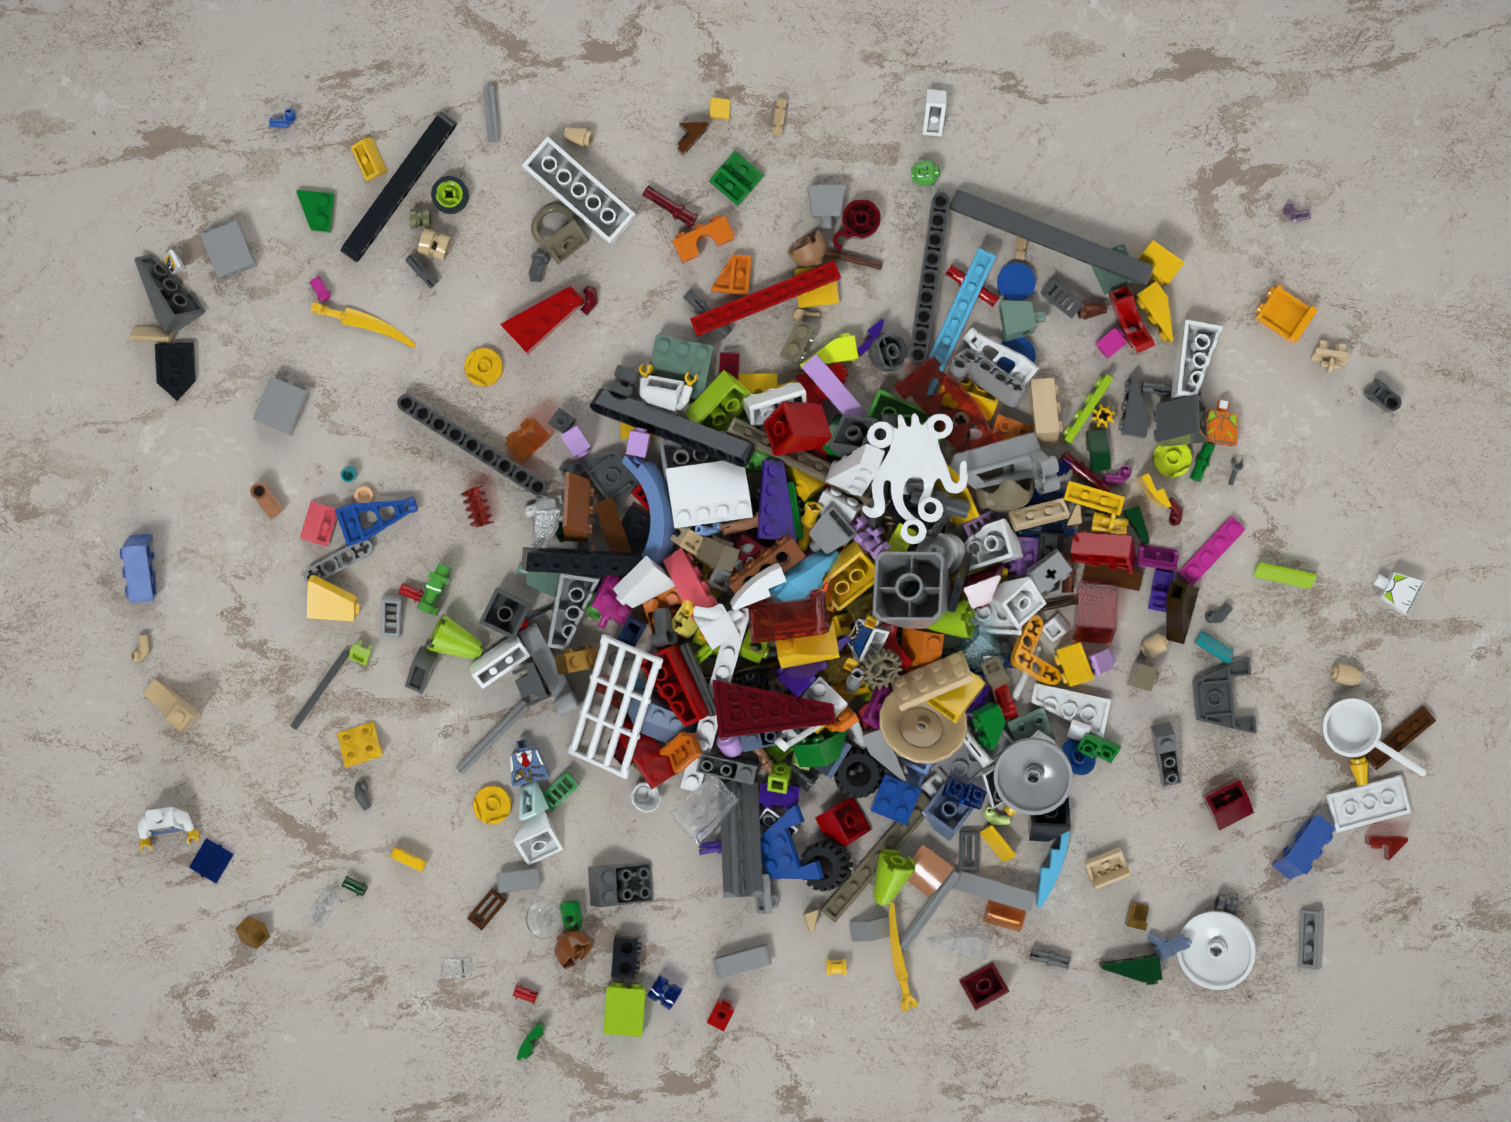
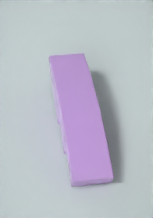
M817 354L801 367L842 415L847 414L861 417L867 415V412Z

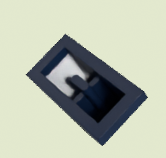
M629 615L617 640L635 647L648 624Z

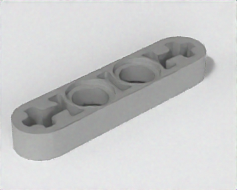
M366 540L348 546L307 568L304 572L305 581L308 583V576L311 575V570L312 572L320 571L318 568L320 565L325 576L323 577L322 573H320L317 577L325 580L370 556L374 551L372 542ZM362 543L369 545L367 553L364 551L357 553L360 556L359 558H357L356 553L352 550L353 547H355V550L362 548ZM345 552H350L353 556L352 561L349 563H345L342 560V555ZM328 561L335 563L336 567L333 572H328L325 569V564Z

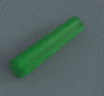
M787 482L796 540L803 538L795 483Z

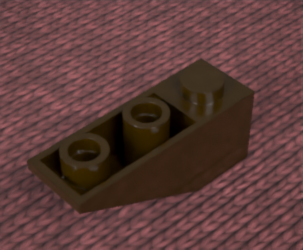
M1171 580L1166 598L1167 640L1180 644L1185 643L1199 592L1198 587Z

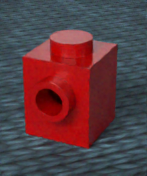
M717 999L707 1019V1024L724 1032L735 1010L732 1007V1003L725 999L721 1001Z

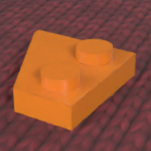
M732 254L725 268H723L716 282L711 287V292L748 295L752 256Z
M847 706L836 717L837 724L826 725L824 728H827L830 732H844L856 724L859 719L851 708Z

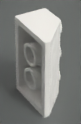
M799 382L788 383L783 387L768 389L764 393L752 394L743 399L744 410L750 425L754 427L762 425L783 401L806 403V391Z

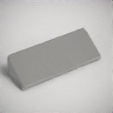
M1301 909L1299 968H1322L1324 910Z

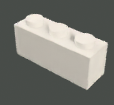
M517 634L515 640L508 637L473 661L468 667L473 678L484 689L531 655L523 640Z

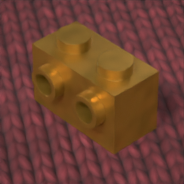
M591 645L581 646L580 651L575 652L574 648L563 650V654L555 655L558 675L594 668L599 647L592 648Z

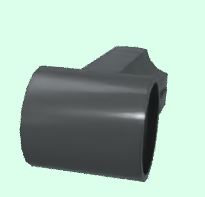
M668 608L655 609L653 612L655 632L651 635L653 647L658 650L675 645L677 635L672 629L671 610Z

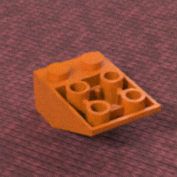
M675 586L643 603L652 634L655 632L653 615L655 609H670L672 621L682 606L683 601Z

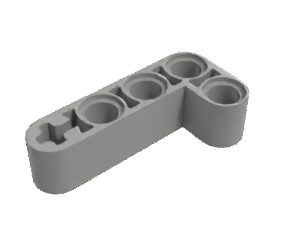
M964 349L953 357L946 372V377L949 381L959 383L967 377L1010 407H1017L1025 392V386L972 349Z

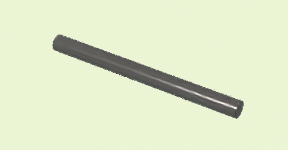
M343 650L290 725L293 729H298L349 657L350 653Z

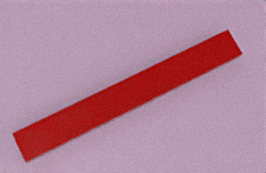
M833 260L690 318L696 336L699 337L841 279V276Z

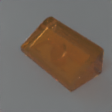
M988 900L983 922L1020 932L1023 927L1026 911Z

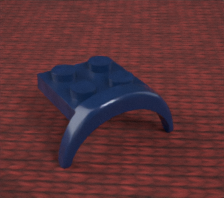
M1034 488L1033 496L1029 503L1026 504V507L1061 499L1064 497L1066 488H1060L1059 490L1042 495ZM1066 519L1019 530V534L1036 538H1040L1041 531L1064 533L1063 537L1077 534V528L1066 529Z

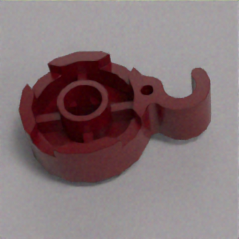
M866 199L854 200L846 206L842 215L844 231H838L833 236L832 243L836 250L841 251L843 247L837 242V239L840 237L846 240L852 238L863 240L870 238L876 233L880 226L881 217L880 211L874 203ZM864 215L866 217V222L864 224L862 222L859 224L857 222L858 219L856 217H862Z

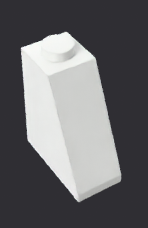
M645 556L613 589L617 593L616 599L622 605L627 604L634 608L673 588L675 585L668 572Z

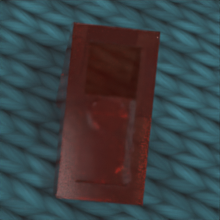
M1365 835V844L1371 845V848L1381 849L1384 845V859L1388 861L1408 842V837Z

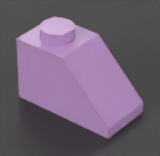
M578 426L560 435L575 458L577 456L582 458L590 453L589 449L592 447Z
M639 427L631 430L626 454L645 458L648 455L651 433H646L647 429Z

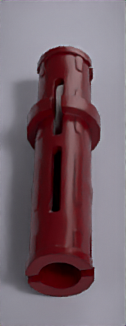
M1068 451L1062 455L1059 461L1070 468L1074 475L1080 476L1093 488L1106 492L1111 491L1112 487L1088 469L1083 461H1078Z

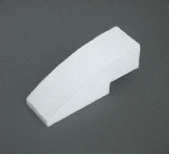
M779 563L773 564L757 573L737 591L730 601L734 611L770 597L769 588L786 582Z

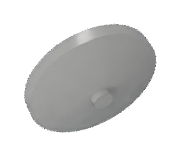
M1042 738L1020 739L1007 746L996 761L994 769L996 791L1007 806L1019 813L1041 815L1053 811L1066 800L1071 791L1073 771L1070 760L1065 752L1051 741Z

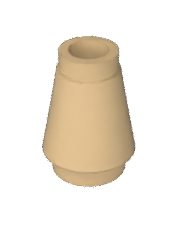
M565 128L563 138L586 147L591 146L594 134L589 128Z

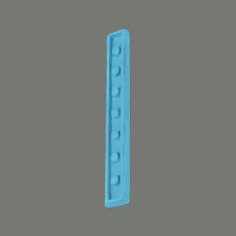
M980 248L977 249L915 384L914 391L929 398L932 397L996 255Z

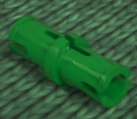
M1207 442L1203 443L1198 458L1194 460L1196 463L1189 476L1190 479L1201 483L1204 472L1210 465L1209 461L1215 449L1214 445Z

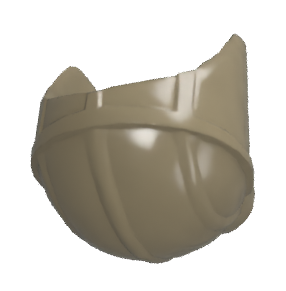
M1001 467L976 475L981 480H986L1003 475L1004 469ZM1032 478L1018 481L1004 480L998 485L979 489L973 488L980 507L996 512H1009L1029 503L1034 493V482Z

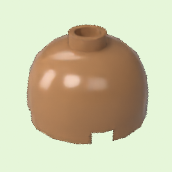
M817 230V233L811 231L796 240L798 244L794 248L791 245L787 250L788 255L796 264L806 267L812 265L815 267L823 261L822 257L825 255L827 247L823 235Z

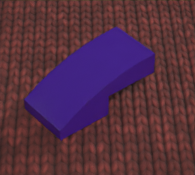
M883 319L867 330L866 333L870 339L857 349L861 357L869 350L873 339L879 336L885 322Z
M1155 568L1148 609L1166 612V598L1171 580H1174V572Z

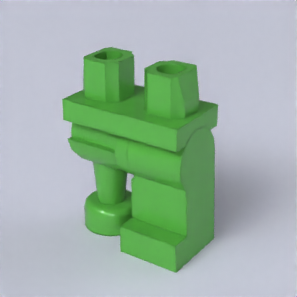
M438 563L435 572L430 571L428 577L431 579L428 583L426 582V590L417 606L418 609L434 616L438 615L440 609L436 608V604L440 595L446 591V585H450L452 581L448 579L451 568Z

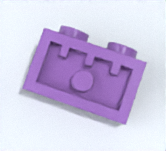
M1018 537L1023 557L1006 563V568L1008 569L1007 576L1028 577L1026 571L1038 562L1039 538Z

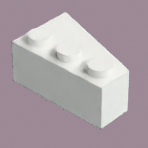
M869 444L861 446L854 450L851 455H845L840 461L837 462L835 460L832 462L825 482L847 490L853 495L862 496L877 474L885 451Z

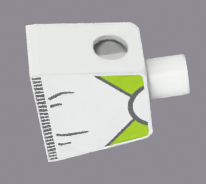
M1391 572L1388 578L1378 574L1373 585L1382 589L1378 596L1400 614L1408 615L1425 582Z

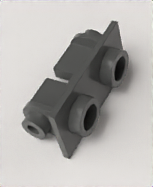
M789 752L782 762L792 767L791 779L807 792L816 783L819 776L810 769L809 771H803L792 765L793 754Z

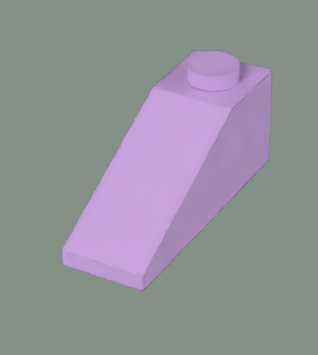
M1108 648L1086 654L1093 675H1100L1114 667L1113 663L1116 662L1113 651L1109 652Z

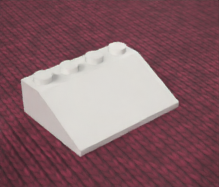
M722 460L666 468L674 528L753 517L745 467H739Z

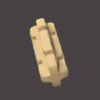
M778 98L776 101L777 108L775 109L773 120L774 127H772V135L775 137L782 136V126L784 125L786 112L784 109L787 105V100L783 98Z
M1018 236L1015 259L1025 260L1027 240Z

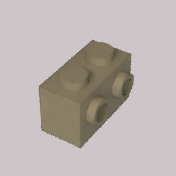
M797 320L780 353V357L796 365L799 361L803 362L807 351H805L807 344H812L817 335L814 333L815 328Z
M713 535L712 538L704 536L696 558L714 567L732 572L738 560L740 550L733 547L734 543L726 541L721 537Z
M1139 660V663L1133 662L1127 685L1152 691L1153 685L1157 684L1159 679L1158 669L1153 667L1154 663Z

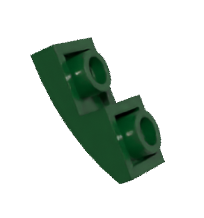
M1100 428L1086 431V450L1090 452V470L1097 472L1111 469L1106 430Z

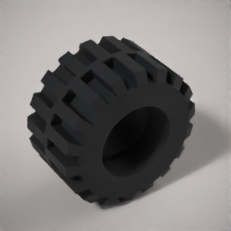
M854 748L846 754L834 774V780L841 792L849 797H868V795L876 792L875 790L881 785L883 770L881 763L869 751ZM854 762H862L869 768V778L861 785L852 784L846 775L847 768Z
M825 839L807 847L800 856L803 858L800 860L802 866L819 861L820 856L823 855L831 861L833 871L831 876L824 874V878L819 880L803 879V881H808L806 885L809 887L813 885L814 890L820 889V892H825L844 884L843 882L848 880V875L852 872L849 868L853 866V863L849 862V859L852 858L851 855L846 853L848 849L846 847L842 848L841 843H835V840L831 839L828 841Z

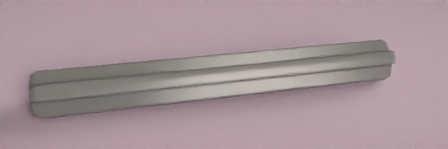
M524 699L457 765L456 768L460 773L464 774L529 708Z
M952 869L899 940L901 951L906 952L960 878V874L956 870Z

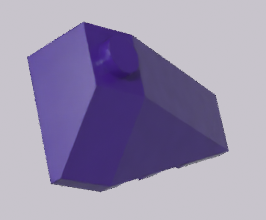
M845 635L837 637L839 651L850 640ZM824 660L788 668H781L780 665L776 670L778 673L775 677L792 694L799 697L816 679L815 673L827 667L828 661Z

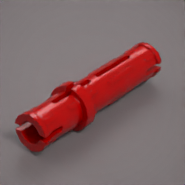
M953 264L945 273V275L959 283V287L966 276L965 273L953 266ZM983 286L978 295V298L992 308L1000 298Z

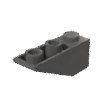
M1132 376L1125 383L1124 392H1127V397L1122 402L1121 411H1124V416L1119 421L1118 430H1121V435L1144 439L1147 436L1149 416L1135 376Z
M1170 722L1151 726L1153 746L1162 786L1182 783L1176 737Z
M702 753L699 756L696 772L753 785L759 760L743 756L728 758L722 754Z

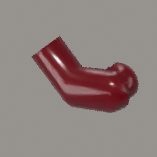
M586 286L583 290L587 302L580 309L587 316L598 304L597 291L591 286Z
M1170 497L1171 507H1168L1171 510L1169 523L1172 526H1177L1182 521L1183 509L1173 497Z

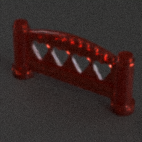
M935 356L928 358L901 382L897 381L892 385L904 400L912 396L929 418L936 414H945L953 422L956 411L958 409L964 410V415H968L970 418L969 422L953 425L950 435L946 437L958 453L1004 440L997 431L995 433L991 432L985 416L970 394L959 383L939 369L941 363ZM934 378L938 379L939 385H943L945 388L944 392L927 395L931 380ZM945 394H950L952 400L957 402L956 408L939 410ZM942 420L934 423L941 432L945 430L946 425ZM970 424H975L977 430L982 432L981 438L965 440Z

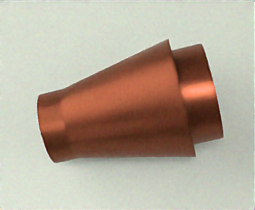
M1082 301L1084 306L1077 312L1079 319L1083 318L1086 320L1106 314V303Z

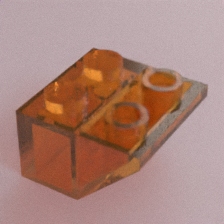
M534 417L532 419H525L520 424L522 428L519 431H513L505 438L507 442L504 444L523 463L552 437Z

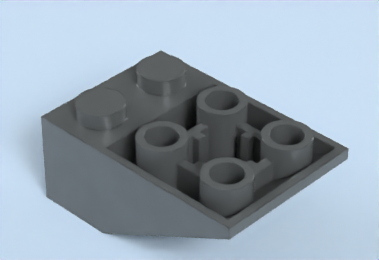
M651 862L588 867L590 906L608 907L653 901Z

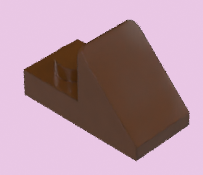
M707 122L679 123V127L688 134V137L683 136L677 143L679 145L677 150L682 156L709 129Z

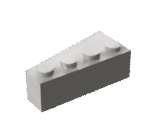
M559 573L547 636V647L563 650L568 648L577 625L584 614V610L600 580L599 575Z

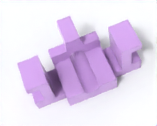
M864 515L856 519L858 523L851 525L857 532L854 540L874 560L878 554L892 548L887 541L879 546L883 541L879 535L885 531L882 526L875 530L868 527L862 532L861 529L868 522Z

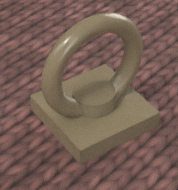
M554 204L546 206L538 211L532 220L531 233L534 240L541 246L546 247L557 264H560L589 241L576 223L572 211L563 205ZM553 212L564 214L568 224L549 239L543 238L539 233V224L543 217Z

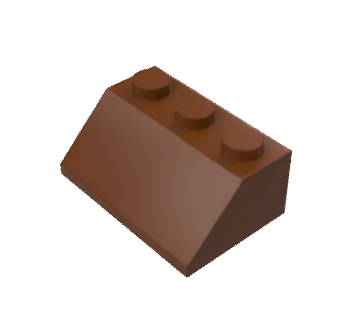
M565 472L564 538L565 541L589 542V535L593 533V523H589L590 517H593L594 511L593 505H590V499H594V487H591L590 480L571 472Z

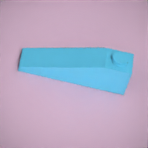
M820 549L783 573L786 582L768 589L772 600L776 605L801 617L816 598L814 594L817 588L822 587V579L825 574L830 572L839 553L833 550L826 554Z

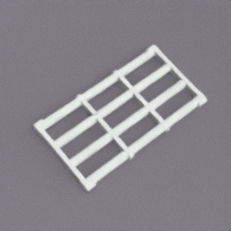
M602 634L599 652L593 672L589 677L588 689L582 709L579 710L580 716L567 753L627 779L630 772V763L637 740L641 736V727L648 704L651 703V694L658 671L662 667L663 659L616 640L611 636ZM610 643L619 647L610 679L607 680L600 677V672ZM627 650L636 654L625 688L616 683ZM645 658L652 661L653 664L644 694L641 695L633 690L642 660ZM597 683L607 686L599 716L589 712ZM614 689L624 693L616 723L606 720ZM631 697L641 701L632 731L622 727ZM589 718L596 722L588 752L585 754L578 751V746L586 719ZM605 725L613 729L603 762L594 758L603 726ZM620 733L629 736L630 740L621 769L612 766L611 763Z

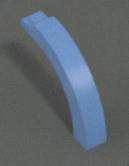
M634 455L625 456L622 463L641 484L650 509V533L641 556L643 558L645 556L649 557L664 569L665 564L663 560L671 555L674 542L670 538L672 535H675L676 528L673 526L668 484L654 462L644 463L642 457Z

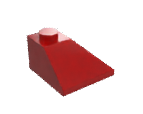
M854 797L840 802L815 817L823 834L844 846L851 844L871 831Z

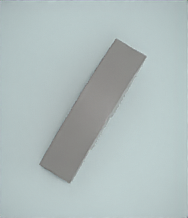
M958 870L960 878L954 884L953 889L1031 912L1035 892Z

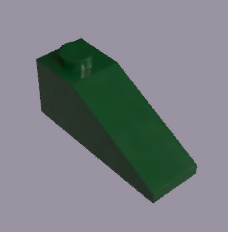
M1157 954L1099 962V967L1103 970L1143 983L1146 982V985L1157 984L1158 980H1163L1160 959Z

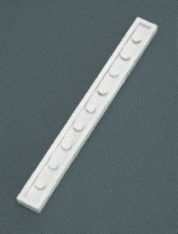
M742 607L739 609L743 617L733 622L737 633L720 646L709 684L713 698V680L726 683L731 682L752 608ZM716 715L713 717L707 716L699 720L696 735L702 753L710 754L718 728ZM699 757L685 769L680 788L699 793L704 774L696 772Z

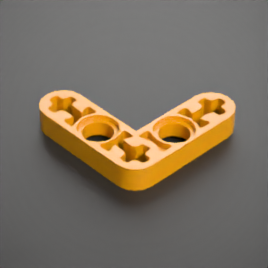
M1033 615L1022 625V634L1018 635L1010 661L1014 667L1047 686L1056 685L1061 680L1059 670L1033 655L1044 625L1041 617ZM1025 636L1030 639L1029 647L1023 642ZM1018 655H1021L1020 658L1023 660V662H1019L1020 659L1018 658ZM1034 662L1039 666L1038 673H1035L1032 669Z

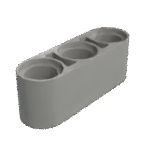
M767 944L712 959L717 978L735 975L772 964Z

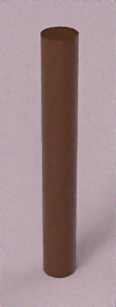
M826 249L824 255L881 270L883 264L882 262L831 249Z

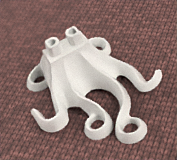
M914 413L912 415L911 427L906 425L902 415H898V429L887 422H877L868 430L867 438L872 446L885 448L890 445V450L872 481L874 507L869 508L864 505L862 510L870 518H877L884 513L885 499L883 486L886 480L890 481L891 495L895 508L906 520L901 527V536L905 542L910 544H917L923 541L927 531L925 525L905 507L903 489L908 479L917 476L921 477L924 481V491L918 503V513L927 522L939 520L943 513L940 501L931 497L934 483L938 478L941 479L949 493H959L967 485L966 461L961 462L960 480L958 483H954L951 480L945 459L939 447L938 439L947 437L953 429L952 420L945 414L933 415L928 418L924 425H921L917 414ZM942 420L945 422L946 428L943 432L935 431L934 423L936 421ZM883 428L886 431V437L883 440L875 438L874 432L876 429ZM933 502L936 505V511L933 514L925 512L924 506L926 503ZM914 524L918 526L919 533L916 536H910L907 533L909 525Z

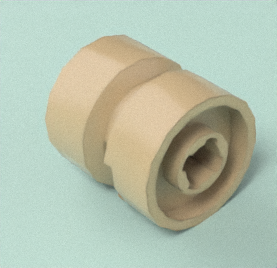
M425 228L420 237L417 252L427 256L433 254L434 258L444 261L449 252L452 237L444 234L437 235L435 231ZM436 242H438L437 249L434 248Z

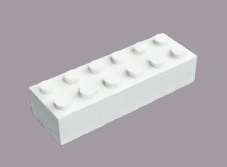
M548 136L522 165L529 175L610 246L636 218V214Z

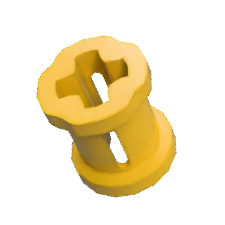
M846 958L842 960L826 959L827 976L831 974H843V976H846Z

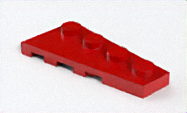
M626 714L622 727L632 731L633 724L631 718ZM620 733L619 741L624 749L627 750L630 737ZM640 733L641 736L637 740L632 761L650 788L654 789L678 773H674L669 756L660 755L659 751L662 747L650 736Z

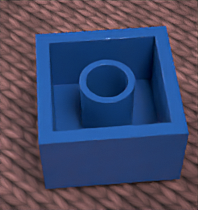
M884 773L881 785L877 789L869 809L874 813L907 826L921 788Z

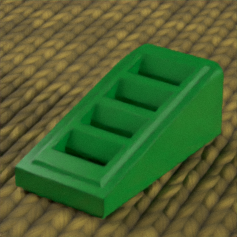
M568 771L543 793L547 805L552 812L580 785ZM564 778L573 786L571 789L562 781ZM558 784L567 791L566 794L557 787ZM553 789L562 797L560 800L551 792ZM548 794L556 802L554 805L546 798Z

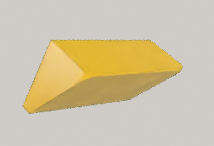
M363 138L350 147L366 182L388 172L373 138Z
M992 824L987 825L980 831L982 838L1002 862H1006L1016 856Z

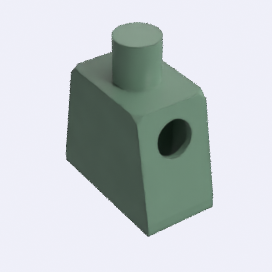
M1000 301L999 313L1004 342L1034 334L1036 323L1046 322L1045 311H1034L1031 301Z
M519 562L517 574L527 576L526 585L555 597L559 573L526 572L521 567V562Z

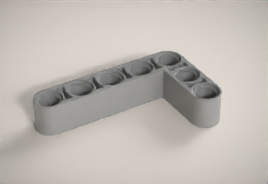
M535 622L519 631L524 644L555 699L553 704L559 715L562 717L581 707L565 674L558 675L555 655L551 648L547 647V640L538 624Z

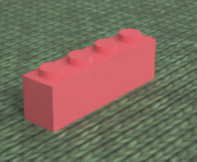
M681 547L663 560L682 601H691L693 608L695 606L709 608L718 605L715 597L710 595L709 591L711 588L705 580L703 581V572L695 565L696 559L692 553H687ZM692 613V615H690V617H691L692 620H694V618H693L694 613Z

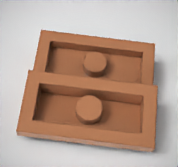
M921 844L911 858L915 862L916 868L908 882L928 897H931L954 867L924 844Z

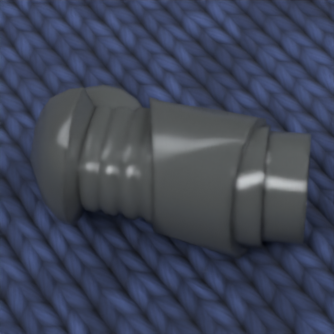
M538 251L531 256L532 265L528 273L530 282H541L543 263H548L550 260L548 253Z

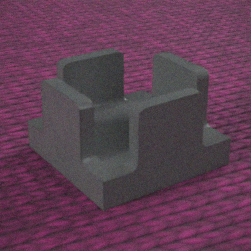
M535 662L512 671L514 675L526 669L528 670V675L515 681L522 698L537 693L539 696L538 699L526 703L527 707L551 697Z

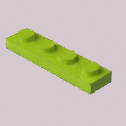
M1108 374L1098 378L1094 385L1097 387L1093 394L1089 393L1084 400L1086 405L1083 410L1078 409L1073 417L1075 422L1072 426L1068 425L1062 434L1065 436L1062 441L1068 445L1072 443L1114 378Z

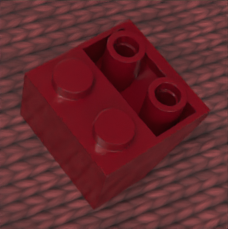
M1235 778L1201 795L1219 831L1254 813L1249 796L1240 779Z

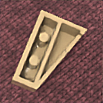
M1054 378L1031 379L1029 393L1033 423H1031L1033 426L1032 430H1034L1040 448L1056 447L1059 432H1062V421H1058V414L1061 413L1060 402H1056V396H1059L1058 385H1055Z

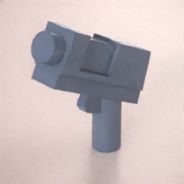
M1152 932L1147 937L1148 940L1156 945L1153 949L1162 961L1181 950L1190 948L1192 944L1191 938H1186L1184 933L1171 940H1168V937L1160 939Z

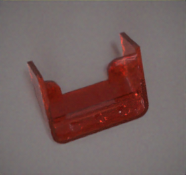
M829 583L824 585L823 591L821 589L811 590L804 599L768 603L766 599H762L748 605L751 642L762 643L827 633L834 615Z

